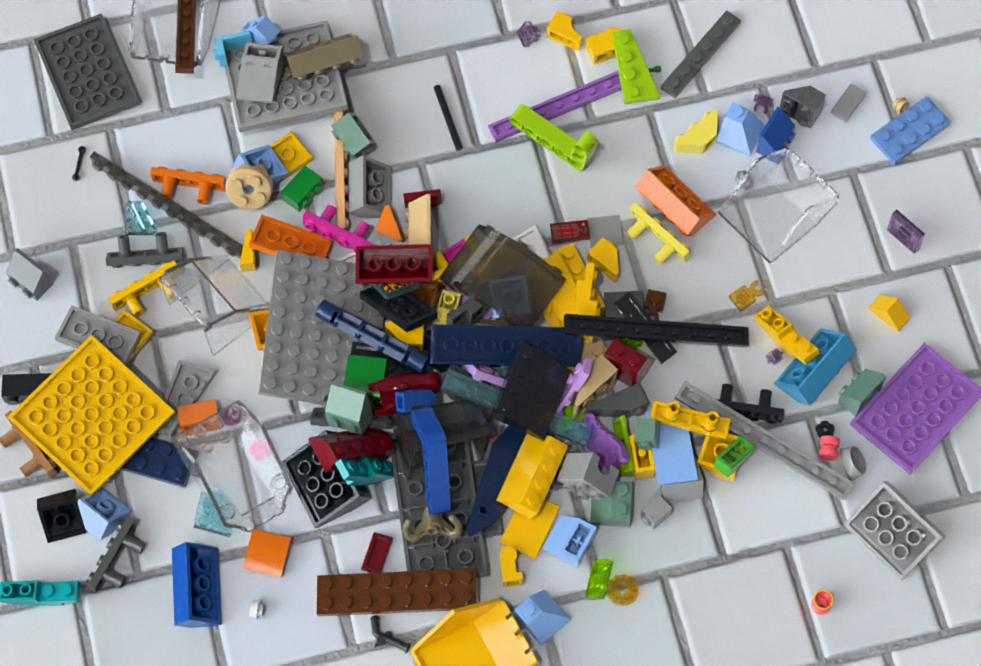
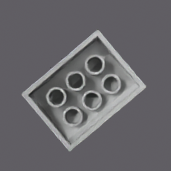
M883 481L843 524L900 580H903L946 537L938 527L889 481Z

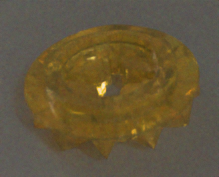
M625 574L615 575L609 580L607 585V595L616 605L626 606L633 603L639 593L637 582L632 576ZM622 582L625 588L628 589L623 594V597H621L620 590H617V588L621 587Z

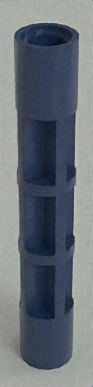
M326 300L319 304L315 314L317 318L422 374L428 368L430 356Z

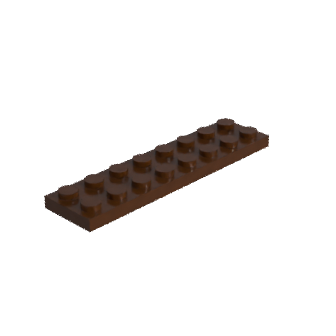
M476 569L317 575V616L452 611L453 609L477 603Z

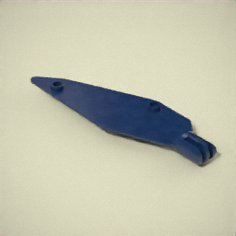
M552 419L546 436L554 438L557 429ZM508 426L492 443L467 524L466 534L468 536H473L494 523L507 509L506 505L496 501L526 433ZM480 508L484 510V514L480 512Z

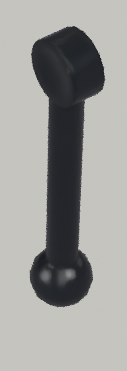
M84 146L78 148L79 157L75 174L72 175L74 181L79 180L78 173L82 156L86 152Z

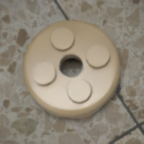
M243 163L237 168L230 170L226 180V194L229 200L237 207L255 210L261 208L269 201L273 190V179L268 175L264 165L249 166L247 163ZM250 185L254 190L251 192L246 191L244 186Z

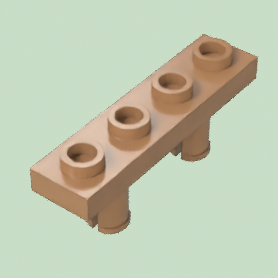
M11 410L5 414L7 419L8 416L12 413ZM9 420L12 429L0 437V443L4 448H7L20 438L33 453V458L19 468L24 476L27 478L41 467L44 468L51 478L55 477L58 474L55 470V467H57L56 463L50 457L47 459L44 452Z

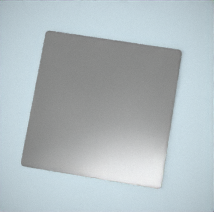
M620 215L587 218L591 248L602 237L607 241H612L615 245L624 244Z

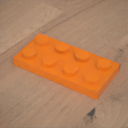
M261 214L249 247L273 256L276 255L277 250L326 258L332 244V239H326L322 235Z

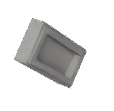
M850 84L832 108L831 114L847 122L867 92Z

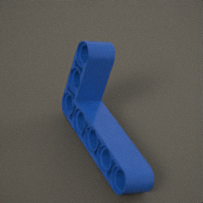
M432 407L412 410V424L423 446L426 501L429 513L433 515L450 511L447 442L444 430Z

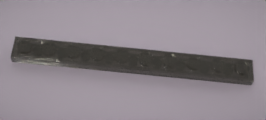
M94 151L90 155L94 169L99 172H105L111 180L119 181L125 189L135 191L139 198L149 200L155 208L163 209L173 219L177 218L186 228H193L200 237H207L216 247L221 246L230 256H236L241 259L243 245Z

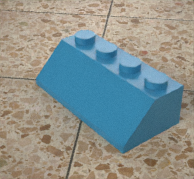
M820 328L809 341L819 349L820 354L806 365L796 358L774 384L795 401L811 405L857 350L846 334Z

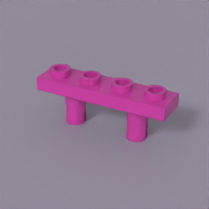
M328 204L320 217L308 211H305L302 216L303 225L308 230L316 231L324 238L332 239L340 246L352 249L355 253L356 246H372V243L363 239L370 228L366 222L360 221L353 233L330 223L337 212V209L332 205Z

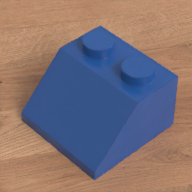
M776 108L759 135L756 151L758 154L774 162L779 157L782 158L787 150V143H792L796 135L794 133L795 124L781 108Z

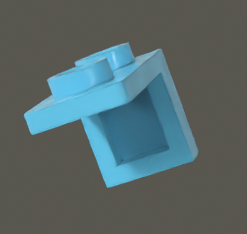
M241 32L215 38L216 49H213L215 60H219L221 67L228 65L225 51L243 48L246 46V42L253 43L251 32Z

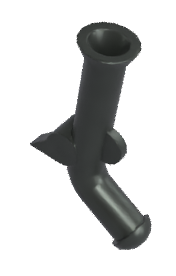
M376 615L370 618L372 634L377 639L374 647L383 646L387 643L403 650L407 654L411 643H405L393 638L390 631L385 632V634L380 632V618Z

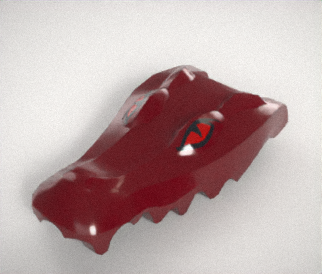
M435 371L422 375L418 373H407V375L399 373L369 383V391H379L382 406L373 409L374 415L398 413L396 411L395 392L412 389L431 390L434 394L440 392L442 389L440 376Z

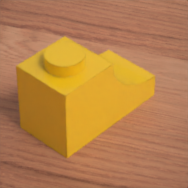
M556 11L547 27V38L577 51H580L582 47L583 36L576 33L573 29V18L566 13Z

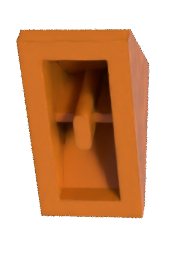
M386 205L375 231L401 242L406 241L393 206Z

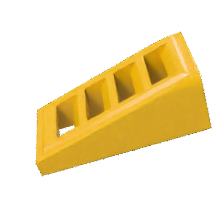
M251 229L246 231L240 259L242 272L256 271L257 269L255 249L249 247L253 235Z

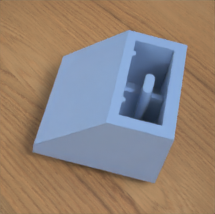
M561 515L542 550L578 568L596 535L597 527L580 518Z

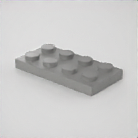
M71 305L55 336V340L77 349L93 335L126 366L142 334L138 330Z

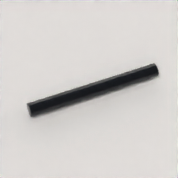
M436 85L433 87L455 149L459 151L463 149L441 86Z

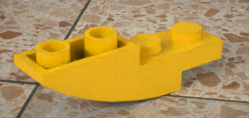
M594 263L586 264L584 280H577L575 285V309L578 315L600 316V308H597L598 301L594 300L595 289L592 288V282H596L597 278ZM584 336L587 343H592L593 337Z
M769 305L754 315V319L761 328L792 359L795 360L797 358L806 365L820 354L819 349L795 331L793 324Z

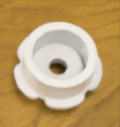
M260 600L258 602H251L249 617H255L256 620L258 616H262L263 604H260Z

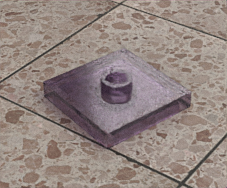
M897 209L892 213L887 231L915 254L921 247L925 233Z

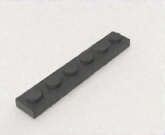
M726 10L663 82L661 90L676 98L740 25L741 20Z

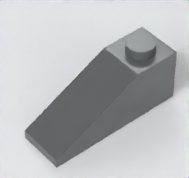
M639 383L586 405L585 414L592 412L595 416L620 417L622 415H625V417H632L634 415L638 417L646 412L649 402Z

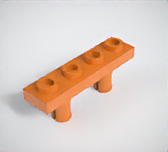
M162 166L151 168L150 175L153 182L163 183L160 194L163 199H171L174 185L200 188L197 202L200 204H208L211 190L226 192L225 177L219 174L208 175L199 171L193 173L186 172L183 169L171 170Z

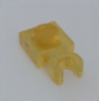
M758 280L753 281L750 288L743 285L729 294L730 300L740 312L756 302L754 296L763 295L764 288L760 290L754 288L758 285Z

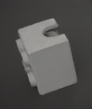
M594 452L567 453L557 480L563 484L564 489L577 493L576 496L582 500H587L588 498L601 500V497L611 496L619 469L613 465H610L609 469L603 466V469H599L600 456Z

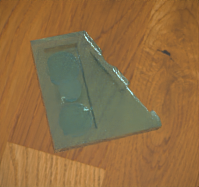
M207 490L201 491L193 528L227 537L232 535V528H229L228 515L224 509V501L221 494Z

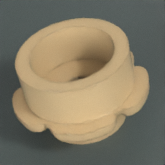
M905 97L895 99L892 104L894 113L902 114L908 109L909 102Z

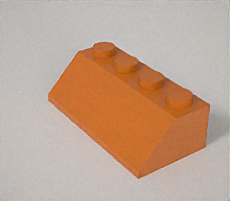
M665 165L647 169L635 185L639 193L652 202L653 207L665 214V218L673 222L684 235L695 234L716 216V213Z

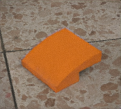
M253 529L242 569L282 577L292 537Z

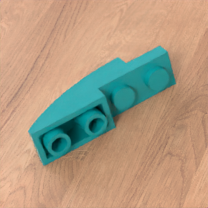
M369 457L362 461L340 459L335 463L348 486L369 485L394 477L391 464L383 459Z
M38 580L0 582V602L36 606H64V603H79L81 583L79 581L41 583Z

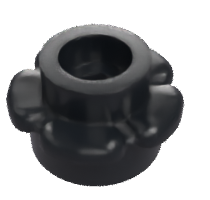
M821 421L820 424L816 425L815 431L819 438L828 435L833 436L835 427L828 421Z

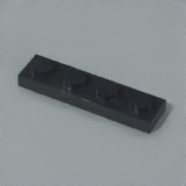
M630 292L614 303L624 318L652 320ZM642 340L661 364L677 353L670 342Z

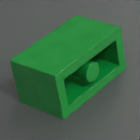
M304 166L281 191L282 200L298 212L303 208H307L311 203V199L315 195L320 194L323 189L322 177Z

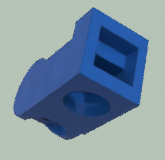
M424 389L395 392L396 411L408 413L412 411V406L429 407L434 403L435 395L433 391Z

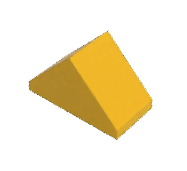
M880 294L868 308L897 332L910 320L909 314L898 298Z

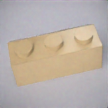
M426 194L408 203L409 210H405V221H409V227H405V238H409V244L405 245L432 244L430 194Z

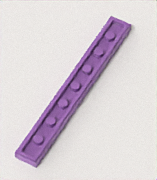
M618 71L532 106L530 109L546 120H552L621 91ZM509 117L488 125V129L496 143L522 132L511 124Z

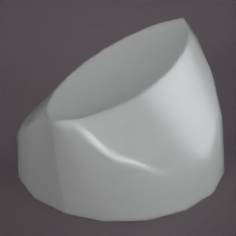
M852 446L840 449L841 460L849 480L852 481L866 472L865 459L857 447Z

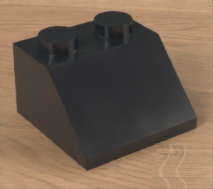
M76 489L37 498V511L48 543L86 533L78 505L79 498Z

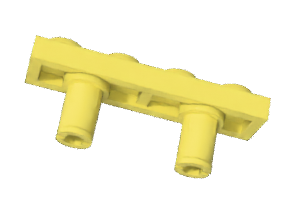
M634 202L629 207L630 213L637 219V222L627 231L629 237L635 240L645 229H648L664 243V246L654 255V259L658 263L662 264L672 253L678 255L684 262L690 257L689 247L683 241L679 243L672 231L661 227L662 223L656 217L651 218L644 206H638Z

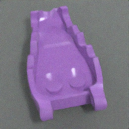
M587 412L578 428L582 429L585 433L584 436L586 438L584 442L587 443L586 449L600 456L598 467L603 469V466L609 469L610 465H613L618 469L621 463L626 464L629 460V454L625 445L619 438L604 428L592 412Z

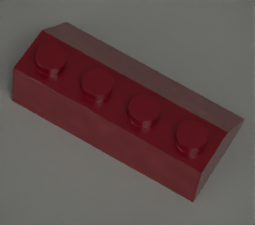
M432 244L356 246V284L433 282L434 248Z
M366 428L362 435L343 431L310 437L308 439L325 473L337 471L338 468L335 463L340 459L362 461L369 457L387 460L397 449L388 432L375 428Z

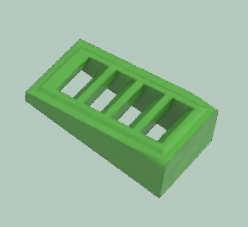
M741 435L716 457L714 467L726 477H729L751 455L756 447ZM738 445H741L746 451H743Z

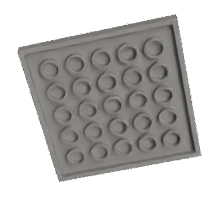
M327 21L281 30L277 35V40L271 45L282 46L283 52L287 53L329 40L331 37ZM245 47L225 51L228 63L225 69L239 133L348 109L338 68L332 69V67H329L323 73L316 75L314 72L309 73L307 78L297 80V78L291 77L286 62H284L272 104L237 100L241 61Z

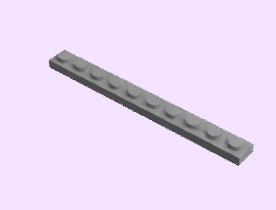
M686 381L674 398L692 410L704 413L715 411L720 417L731 419L730 433L736 436L742 435L758 450L843 501L847 498L855 484Z

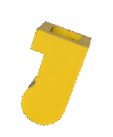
M506 546L500 551L503 587L523 585L522 572H516L517 552L511 546Z

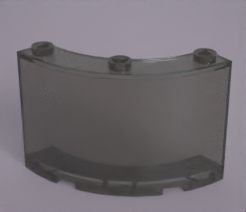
M480 224L439 277L451 290L466 296L470 293L476 302L487 309L490 307L500 313L498 317L510 326H533L567 280L561 275L562 271L559 268L549 265L529 250L524 242L520 240L517 242L505 234L496 231L490 225L483 226Z

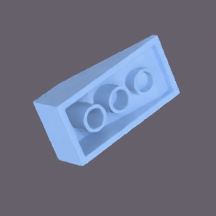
M651 411L645 412V419L650 418ZM659 423V447L652 448L658 485L698 480L689 431Z

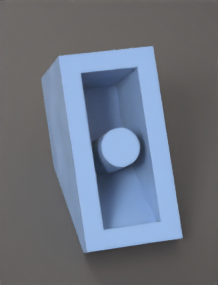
M264 15L248 21L239 33L250 31L253 43L271 45L277 40V35L281 30Z

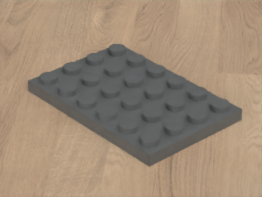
M102 13L34 39L71 131L140 104Z

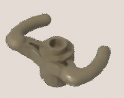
M426 507L423 513V521L414 532L410 531L412 520L406 519L403 524V533L410 542H417L427 534L436 535L438 533L446 534L451 538H458L462 533V524L455 515H450L449 521L455 526L454 529L442 519V513L430 515L428 507Z

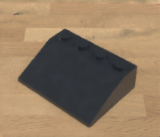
M522 342L515 350L490 417L544 441L570 370L542 350Z
M325 430V431H323L322 433H320L318 436L326 435V434H332V433H337V432ZM310 442L281 462L314 528H319L357 509L371 499L365 485L348 486L339 470L325 473Z

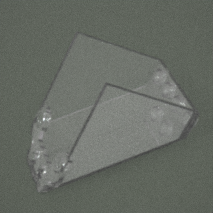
M240 400L171 438L179 456L224 527H233L251 532L256 527L272 520L273 517L284 513L285 502L288 494H291L293 489L292 483L264 424Z

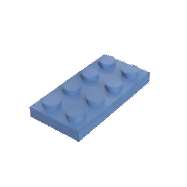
M926 96L870 136V140L895 165L950 126L951 121Z

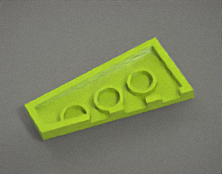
M631 29L612 32L624 104L660 99L659 92Z

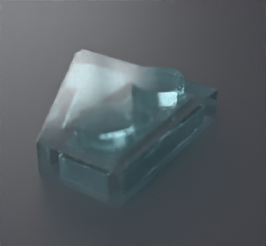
M128 201L124 205L125 235H154L157 232L143 201Z

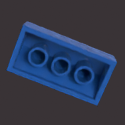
M185 542L172 548L174 626L197 628L221 625L218 548Z

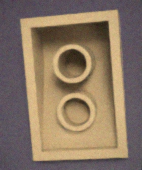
M602 354L597 359L595 357L591 359L593 363L590 375L580 388L574 404L571 419L574 422L585 413L586 405L599 400L615 385L618 369Z

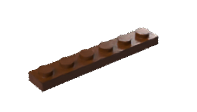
M178 0L175 73L194 74L196 0Z

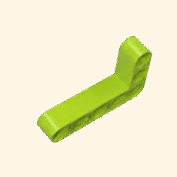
M520 104L509 117L512 125L579 171L585 168L594 155L598 139L591 132L585 131L579 140L576 141L524 104Z

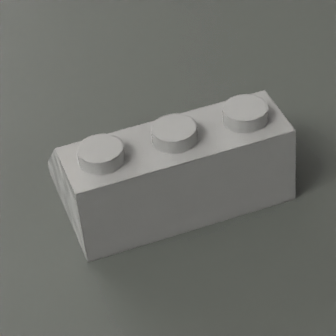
M363 155L348 163V213L362 219L380 218L384 207L391 205V166Z

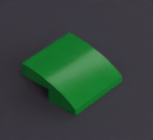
M348 355L344 385L367 392L368 398L380 399L379 391H369L368 384L385 378L387 359Z

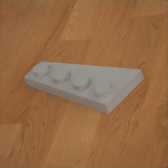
M181 360L178 361L163 400L175 411V414L156 433L170 437L173 436L180 426L177 407L196 403L216 374L215 370Z

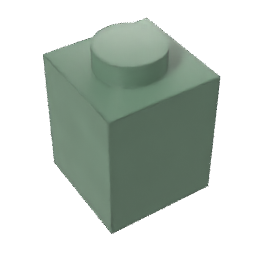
M637 419L635 431L637 446L642 450L658 448L660 436L658 421L656 419Z

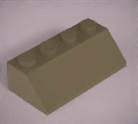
M354 33L284 53L292 78H297V80L307 78L309 73L314 72L315 75L323 73L329 67H332V69L340 68L342 63L348 61L349 64L359 62V58L364 57L358 36Z

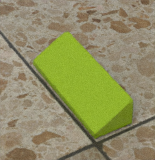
M622 415L612 422L614 435L622 441L629 454L628 462L626 464L621 463L620 472L622 477H634V465L626 417Z

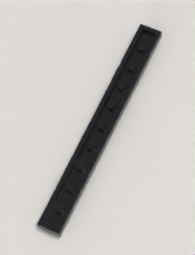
M578 314L564 315V335L732 347L749 346L748 327Z

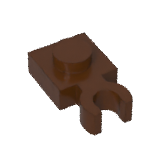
M648 289L644 309H647L646 313L648 316H653L654 320H658L657 312L662 313L667 293Z

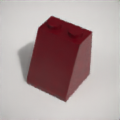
M616 338L604 353V357L618 369L616 379L629 387L637 383L640 385L656 361L654 357L632 344Z

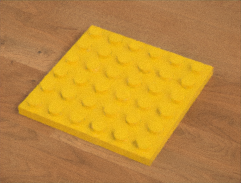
M91 335L8 416V419L92 496L175 414V411Z

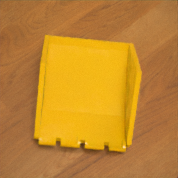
M499 598L453 609L410 649L418 666H537L539 664L533 651L528 654L526 653L531 647L523 633L516 635L521 629L514 616H511L509 619L507 618L511 611L505 600L500 602Z

